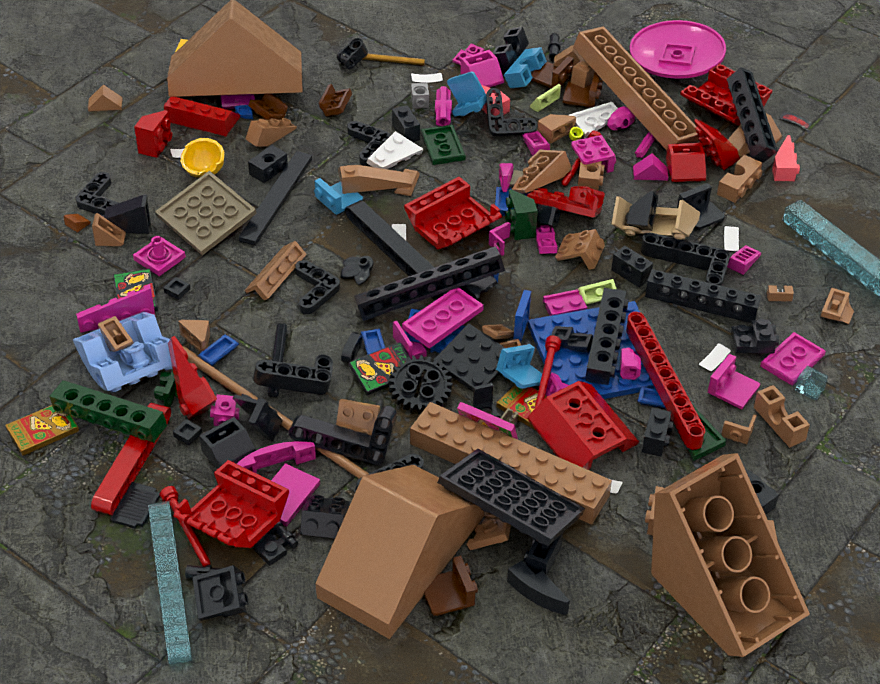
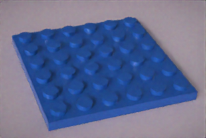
M628 302L627 310H623V312H626L625 323H621L624 327L622 337L618 336L621 339L620 349L615 350V352H618L617 364L612 365L616 366L614 378L610 377L609 385L585 381L591 347L588 353L560 347L554 355L551 373L557 374L562 383L568 385L577 381L592 384L603 399L639 393L642 387L656 389L642 361L640 377L631 380L622 379L620 375L621 349L631 348L637 354L626 332L628 315L631 312H640L636 302ZM600 307L528 320V328L543 363L545 364L547 355L545 348L546 338L551 335L555 326L573 327L574 333L592 334L594 336Z

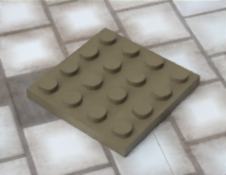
M210 171L155 211L159 219L202 256L257 214L254 207Z

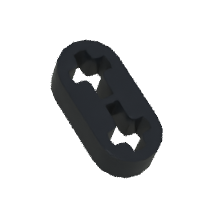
M356 332L350 334L342 351V362L349 363L355 359L362 344V334Z

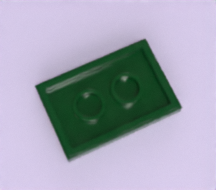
M453 125L420 129V134L432 165L464 161L466 159Z

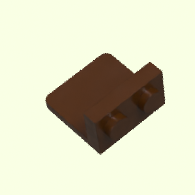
M568 56L559 66L546 62L540 70H535L531 74L533 77L532 81L550 88L558 84L562 85L572 75L574 58Z
M595 72L591 85H587L585 88L568 82L562 102L569 105L595 107L596 100L600 98L603 80Z
M461 556L453 557L452 571L438 574L424 591L425 598L434 616L475 605V593H478L475 580H471L468 563L464 564Z

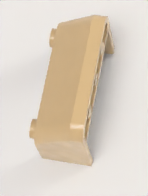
M616 196L612 225L624 231L625 235L628 236L655 233L685 240V237L690 236L699 221L700 212L683 200L679 201L678 208L657 207L653 230H641L627 225L626 214L629 212L632 204Z

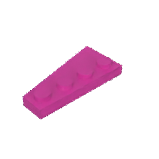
M150 284L143 286L144 289L135 292L133 290L128 292L127 296L120 299L113 298L109 300L108 304L103 306L99 304L76 313L80 333L99 329L98 323L114 316L121 321L141 312L155 315Z

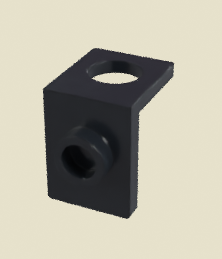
M488 383L475 386L473 388V407L479 410L489 408L492 410L491 415L499 418L493 403V384Z

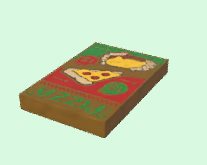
M514 385L497 401L496 407L504 412L508 408L513 410V413L515 411L518 412V420L535 430L528 421L527 416L535 408L538 390L533 387L521 389Z
M52 405L5 425L22 456L79 432V428L72 416L58 413L53 409Z

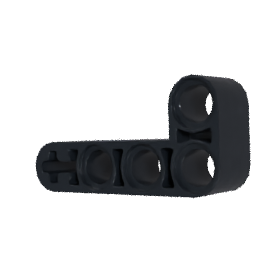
M318 355L315 359L314 367L259 360L255 365L253 381L260 386L323 395L329 390L333 360L328 355Z

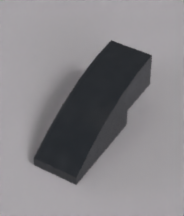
M523 561L508 568L507 582L516 591L543 608L562 615L568 614L570 600L543 571L535 575Z

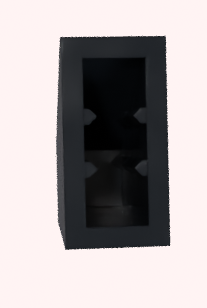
M141 195L107 207L105 215H102L126 233L149 234L151 219L147 195Z

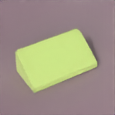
M558 84L537 97L530 105V108L539 112L560 98L561 85Z
M611 279L579 287L578 290L585 304L588 305L601 301L604 288L616 289L614 280Z

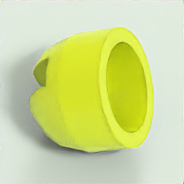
M579 127L571 128L569 133L570 140L576 141L581 139L583 130Z

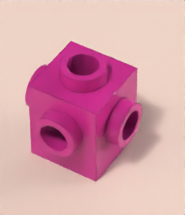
M217 394L215 406L211 405L210 417L214 418V426H218L233 417L239 420L240 408H236L237 403L232 399L233 396Z

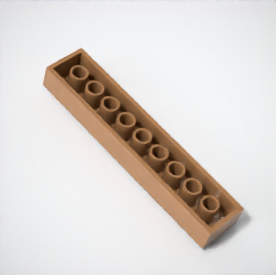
M604 26L579 32L573 48L666 150L668 144L699 142L698 139L700 137L695 131L696 125Z
M432 402L427 405L410 428L411 445L454 464H457L477 449L484 451L584 507L583 515L579 519L589 524H593L610 497L612 480Z

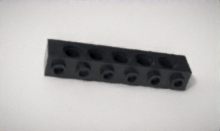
M740 67L727 78L728 88L733 97L741 129L744 132L745 141L750 151L749 154L751 158L764 163L776 154L778 149L753 73Z
M654 269L651 270L645 294L647 298L748 323L756 319L761 295Z
M604 288L587 364L585 378L587 382L609 385L610 377L614 378L616 366L612 365L617 364L618 352H615V350L620 349L621 339L618 336L622 337L624 325H621V323H625L626 312H623V310H627L629 299H625L626 291Z

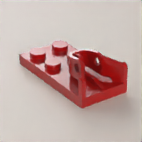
M588 186L571 187L569 197H567L562 192L555 191L551 193L548 192V189L540 187L530 192L527 196L534 199L536 204L556 207L560 210L595 218L602 210L605 193Z

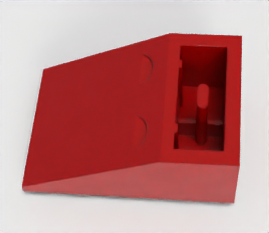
M697 119L694 120L696 125L695 131L700 137L698 140L703 145L705 156L710 157L716 167L719 166L724 171L740 160L737 148L717 129Z

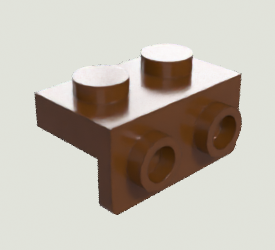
M329 84L319 101L320 109L324 112L325 116L343 113L352 95V91L350 88L335 91L333 85Z
M271 93L264 94L263 100H250L248 105L256 114L261 115L264 120H281L285 117L288 109L286 104Z

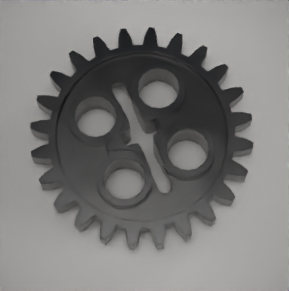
M413 355L411 361L408 358H405L404 363L399 361L398 367L394 366L393 372H390L388 382L389 393H392V399H397V405L403 403V410L410 407V413L417 409L418 414H420L421 410H424L430 402L443 407V402L447 403L452 390V377L448 376L449 370H443L444 364L438 366V360L430 362V357L423 360L422 355L419 360ZM423 371H426L424 380L421 384L419 395L417 398H415V394L417 392V387L420 384Z

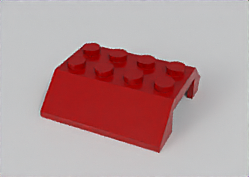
M460 177L404 205V209L415 231L436 249L452 245L502 218L500 209L494 204L491 205L489 212L470 197V185Z
M227 460L214 472L218 485L191 509L188 500L184 499L176 506L177 510L174 512V517L187 522L190 526L202 530V532L217 538V540L227 545L251 548L280 521L289 495V489Z

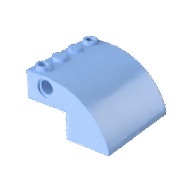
M141 312L119 321L133 340V343L138 341L144 344L143 349L146 357L150 359V363L140 368L125 365L119 355V351H109L100 329L73 339L76 349L92 378L102 389L111 393L121 390V386L127 383L133 385L140 382V378L147 376V378L153 377L158 374L159 370L173 369L168 347L170 339L161 335L154 314Z

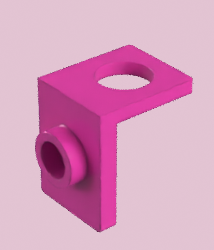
M509 222L489 231V245L491 247L496 246L501 256L504 255L505 242L503 240L510 237L511 224Z

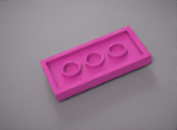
M458 287L450 290L403 322L402 329L426 347L431 348L482 312L484 305Z

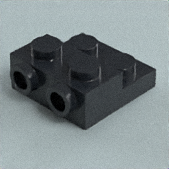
M751 320L750 326H731V336L736 353H775V347L779 345V335H775L776 326L771 324L770 320Z
M232 565L193 576L199 620L203 621L221 615L228 617L246 612L245 605L249 604L247 593L243 592L242 584L246 583L243 571Z

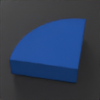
M248 105L234 106L235 113L240 114L241 118L253 119L251 107Z

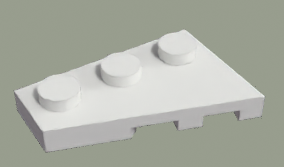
M613 102L569 114V116L576 117L575 127L581 128L583 130V137L587 138L591 131H598L607 125L609 117L618 108Z
M395 131L368 158L367 164L375 168L389 169L402 160H409L415 154H422L423 148Z

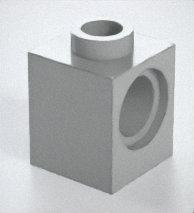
M411 83L412 108H429L428 83Z

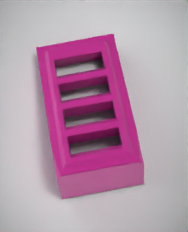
M539 131L522 135L532 156L539 150H550V144Z
M512 163L499 164V181L503 192H507L513 175Z
M745 245L730 257L728 268L744 275L761 256L762 252Z

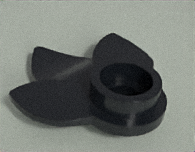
M369 256L345 259L342 262L345 267L342 269L340 277L341 279L355 277L357 285L363 284L370 277V271L374 265L373 259Z

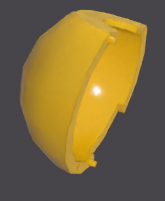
M199 138L185 146L181 153L180 162L184 170L193 177L200 178L208 171L215 175L224 164L225 152L222 145L217 141L209 138Z

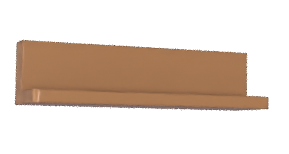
M296 241L285 245L244 291L249 293L255 290L264 301L269 299L294 270L296 263L301 261L307 254Z

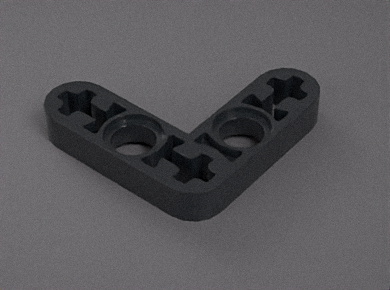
M490 88L487 91L486 106L488 128L491 135L513 136L536 131L538 124L533 118L504 119L500 90ZM492 93H494V95L497 96L495 99V104H492L493 98L489 97ZM496 108L499 110L500 114L494 116L491 114L490 111L491 109ZM496 120H498L497 126L501 127L499 128V131H496V129L494 128ZM511 123H515L518 129L512 131L508 126ZM528 123L531 124L532 129H529V127H527Z
M352 121L347 125L348 134L369 143L360 152L359 161L363 166H370L367 164L369 155L371 156L376 151L372 148H379L391 134L370 125Z
M97 173L76 196L78 208L95 214L98 213L102 216L105 215L107 207L118 204V202L100 197L111 185L109 173Z
M301 260L296 263V275L315 286L299 300L300 312L312 314L340 290V280L307 260ZM316 275L322 276L319 279L313 278ZM318 293L324 294V296L317 297L315 295Z

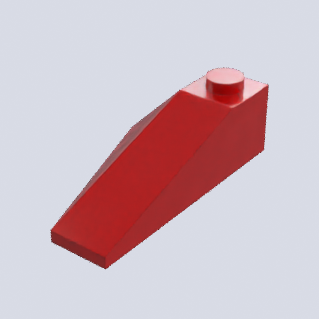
M173 336L168 342L180 403L179 408L181 413L190 420L210 410L211 405L215 403L217 398L204 377L200 378L198 376L197 366L194 363L188 362L187 352L177 338Z

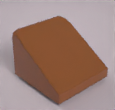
M79 214L63 216L65 225L76 232H79L91 223Z

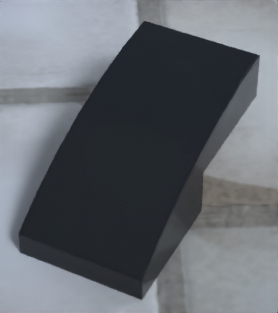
M555 326L550 335L561 339L560 347L585 353L589 352L593 341L592 334L574 333L573 327Z

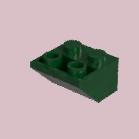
M509 190V195L506 198L508 211H505V220L511 224L510 233H513L514 240L536 238L538 210L534 199L517 191Z

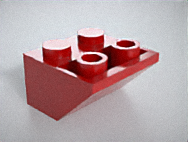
M164 110L142 116L134 126L139 154L157 158L163 152L167 143L171 141V120L168 111Z
M702 143L668 144L666 163L672 182L706 181L705 152Z

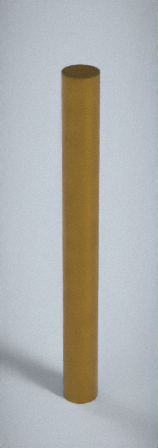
M367 54L363 58V60L425 65V59L378 54Z

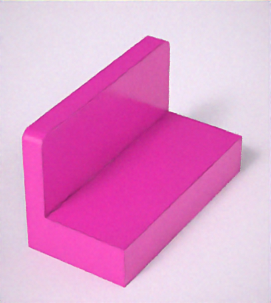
M394 321L393 338L397 343L401 342L411 360L413 355L416 359H419L421 355L423 357L427 356V351L423 344L411 342L398 321Z

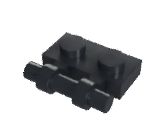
M279 521L251 548L271 566L287 555L284 547L289 545L291 548H295L298 545V541L294 539L295 536L290 531H286L283 528V524ZM276 533L281 537L278 540L273 537Z

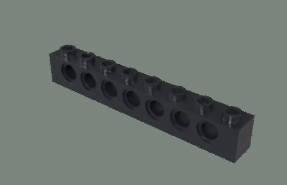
M496 246L355 295L354 297L362 320L365 321L504 272L505 268L501 255Z

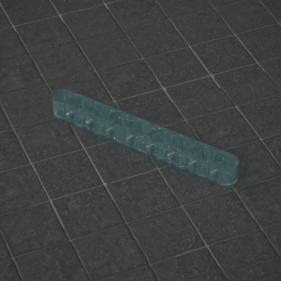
M169 501L148 504L168 662L171 665L192 661Z

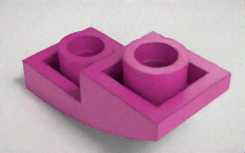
M471 43L465 51L461 49L454 57L453 62L461 65V58L483 52L484 49Z
M545 224L536 227V242L539 254L557 253L553 227Z

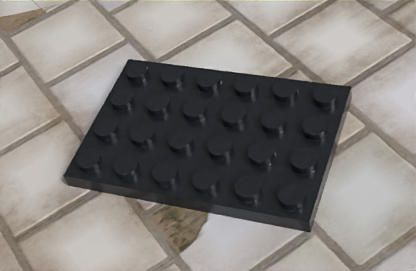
M480 449L475 450L440 475L437 482L444 486L446 490L458 494L465 501L472 502L479 506L481 510L493 514L500 521L514 526L519 532L528 534L535 538L537 542L547 546L578 520L585 510L579 504Z

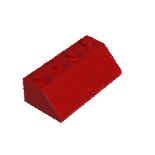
M170 97L164 104V110L168 111L171 123L222 136H227L240 118V114L178 97Z

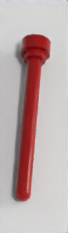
M593 130L587 138L599 136L601 133ZM579 157L572 165V169L562 180L563 186L569 184L579 169L581 163Z
M548 336L546 338L545 348L547 355L535 408L545 399L554 355L561 346V339L557 336Z
M167 486L161 490L160 497L175 512L177 510L176 506L179 504V494L174 486ZM178 519L202 566L210 565V560L192 527L187 522Z

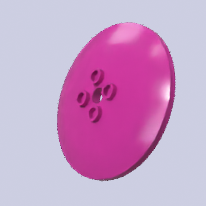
M672 20L649 25L640 30L630 43V55L646 72L665 78H691L706 74L710 69L721 64L726 54L725 41L718 32L706 25L692 21Z

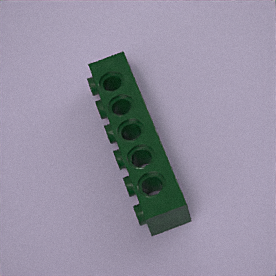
M65 380L49 396L53 409L58 413H65L74 418H80L92 424L104 426L107 429H114L123 434L138 437L141 440L154 443L167 427L162 411Z

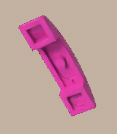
M302 441L278 443L247 455L237 464L256 474L257 469L294 459L297 465L316 459L315 445L312 442Z

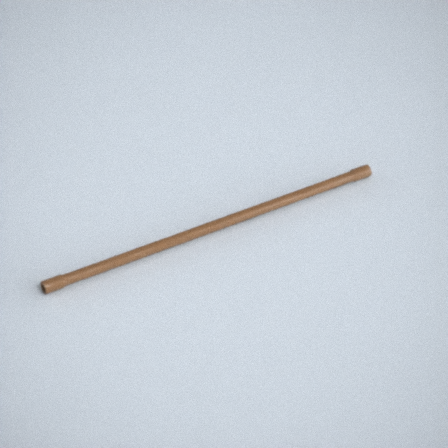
M182 346L187 352L188 362L194 363L199 370L236 395L246 394L252 399H258V397L200 359L188 348ZM278 412L277 414L283 420L281 426L289 431L293 421ZM315 447L317 451L358 479L369 474L343 455Z

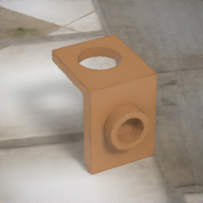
M753 415L749 427L725 421L721 435L733 441L748 444L757 415Z

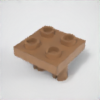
M341 399L339 400L336 425L372 435L380 406Z

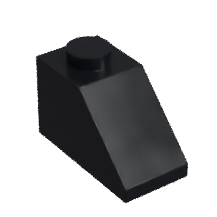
M654 191L648 192L630 206V210L626 214L628 226L637 227L641 230H653L659 198Z
M538 204L537 223L557 227L561 210L556 207Z

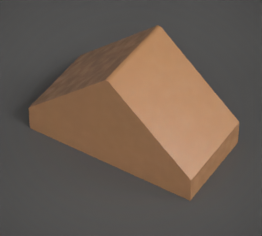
M230 0L171 56L167 76L169 97L303 92L301 51L236 0Z
M738 453L722 455L655 493L651 573L728 656L744 657L810 615Z
M415 465L363 476L315 583L317 598L390 639L423 597L424 591L436 576L443 571L483 519L484 511L472 502L465 501L458 494L446 490L444 486L437 483L439 477Z

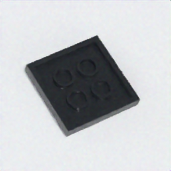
M468 323L433 361L437 359L438 366L444 364L443 370H449V376L473 391L475 386L492 383L500 374L496 368L501 350L505 349V347Z

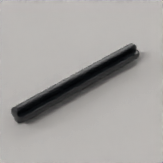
M285 323L277 324L272 361L283 362L287 325ZM268 387V396L270 398L278 397L279 389Z

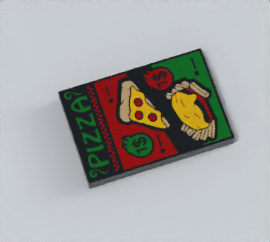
M150 269L113 274L117 299L127 296V293L133 290L135 292L144 289L143 286L150 284L154 310L158 311Z
M401 342L350 361L349 367L367 396L389 387L388 382L390 372H393V367H398L399 361L404 363L405 358H408L410 361L411 358Z

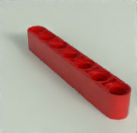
M150 403L147 407L162 411L168 424L171 417V408ZM132 435L129 436L96 491L91 503L92 510L113 515L159 437L153 443Z

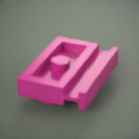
M578 289L543 296V303H545L550 316L587 310V306Z

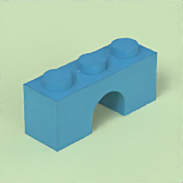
M541 47L525 49L506 71L504 76L509 88L526 87L533 78L531 71L540 70L547 62Z

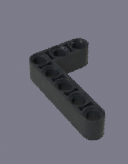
M646 233L642 238L641 253L644 256L707 270L705 282L723 286L730 259V253L727 250L655 233Z
M383 406L375 420L372 435L305 415H299L295 417L289 429V436L295 441L312 442L317 448L379 465L384 462L389 450L397 412L391 406Z

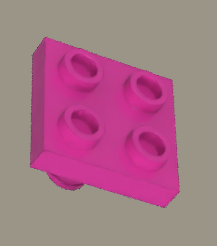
M155 236L148 245L133 254V258L137 263L150 269L156 275L161 276L186 258L183 250L161 236Z

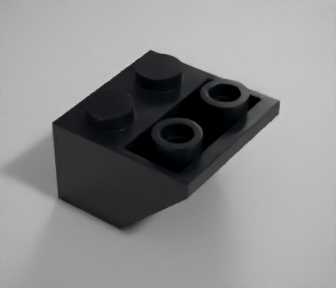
M235 417L200 435L201 450L217 469L227 460L237 464L244 457L256 451L246 429Z

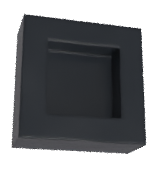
M175 277L163 287L164 293L179 300L190 290V284Z
M187 419L173 431V437L187 445H190L202 434V428Z

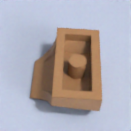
M831 288L821 317L849 324L854 313L849 303L850 293Z

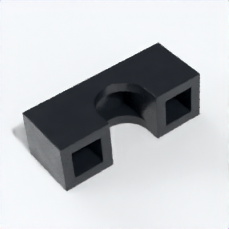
M523 27L509 29L503 37L506 45H499L493 51V54L498 59L501 70L507 71L528 46L529 42Z

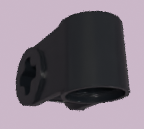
M354 38L338 52L336 58L340 63H344L347 69H352L367 56L368 50L362 39Z

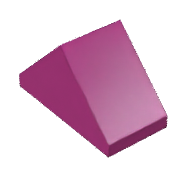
M650 154L633 166L634 180L668 181L667 166L654 154Z

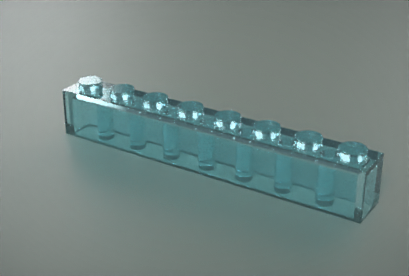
M802 200L785 207L782 221L880 297V260Z

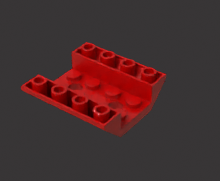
M718 64L709 70L708 81L699 88L689 85L680 92V95L688 101L738 127L741 125L727 82V78L736 71ZM756 82L763 106H765L773 90Z
M577 381L547 396L527 416L528 421L557 457L587 470L591 468L594 459L617 447L624 452L639 443L637 438L592 384ZM574 403L577 404L579 407L573 408L569 404ZM593 432L601 433L603 436L596 437L593 435Z

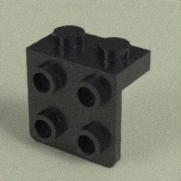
M708 183L679 194L677 208L679 207V201L683 200L700 212L699 221L694 227L697 230L725 219V215L710 201L712 187Z
M246 394L241 396L234 395L232 399L251 416L248 422L266 440L273 441L283 421L277 414L278 412L268 405L269 403L262 398L256 400Z
M321 495L309 497L302 509L300 535L336 538L350 502L341 497L333 499L324 498Z

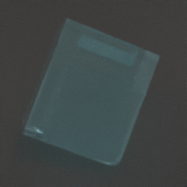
M807 366L798 377L795 391L817 400L825 390L828 376Z

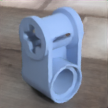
M136 341L134 344L119 350V355L125 365L140 368L150 363V359L146 357L143 343Z

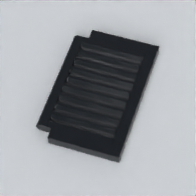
M131 482L111 516L110 522L135 529L137 526L143 527L160 497L157 488Z

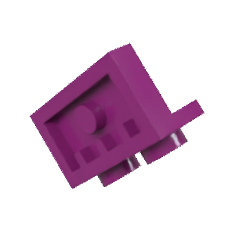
M254 94L220 95L222 108L225 110L235 109L234 106L249 105L250 100H255Z

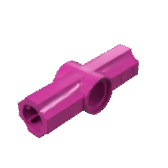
M441 86L436 92L435 114L436 125L438 126L450 125L451 90L445 86Z

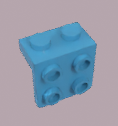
M471 71L448 79L447 84L458 102L452 110L454 117L459 115L465 116L472 111L479 112L483 109L486 103V93L474 72Z
M321 178L315 180V197L336 215L345 211V207L363 200V197L358 192L343 194L340 182L329 186Z
M527 344L501 350L496 370L502 373L505 378L515 383L518 388L526 389L532 386H540L542 373L530 365L535 347Z

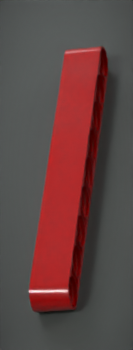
M631 312L628 315L626 332L638 356L641 358L667 411L672 412L671 419L674 421V425L684 444L692 450L700 449L703 444L705 428L647 319L640 312Z

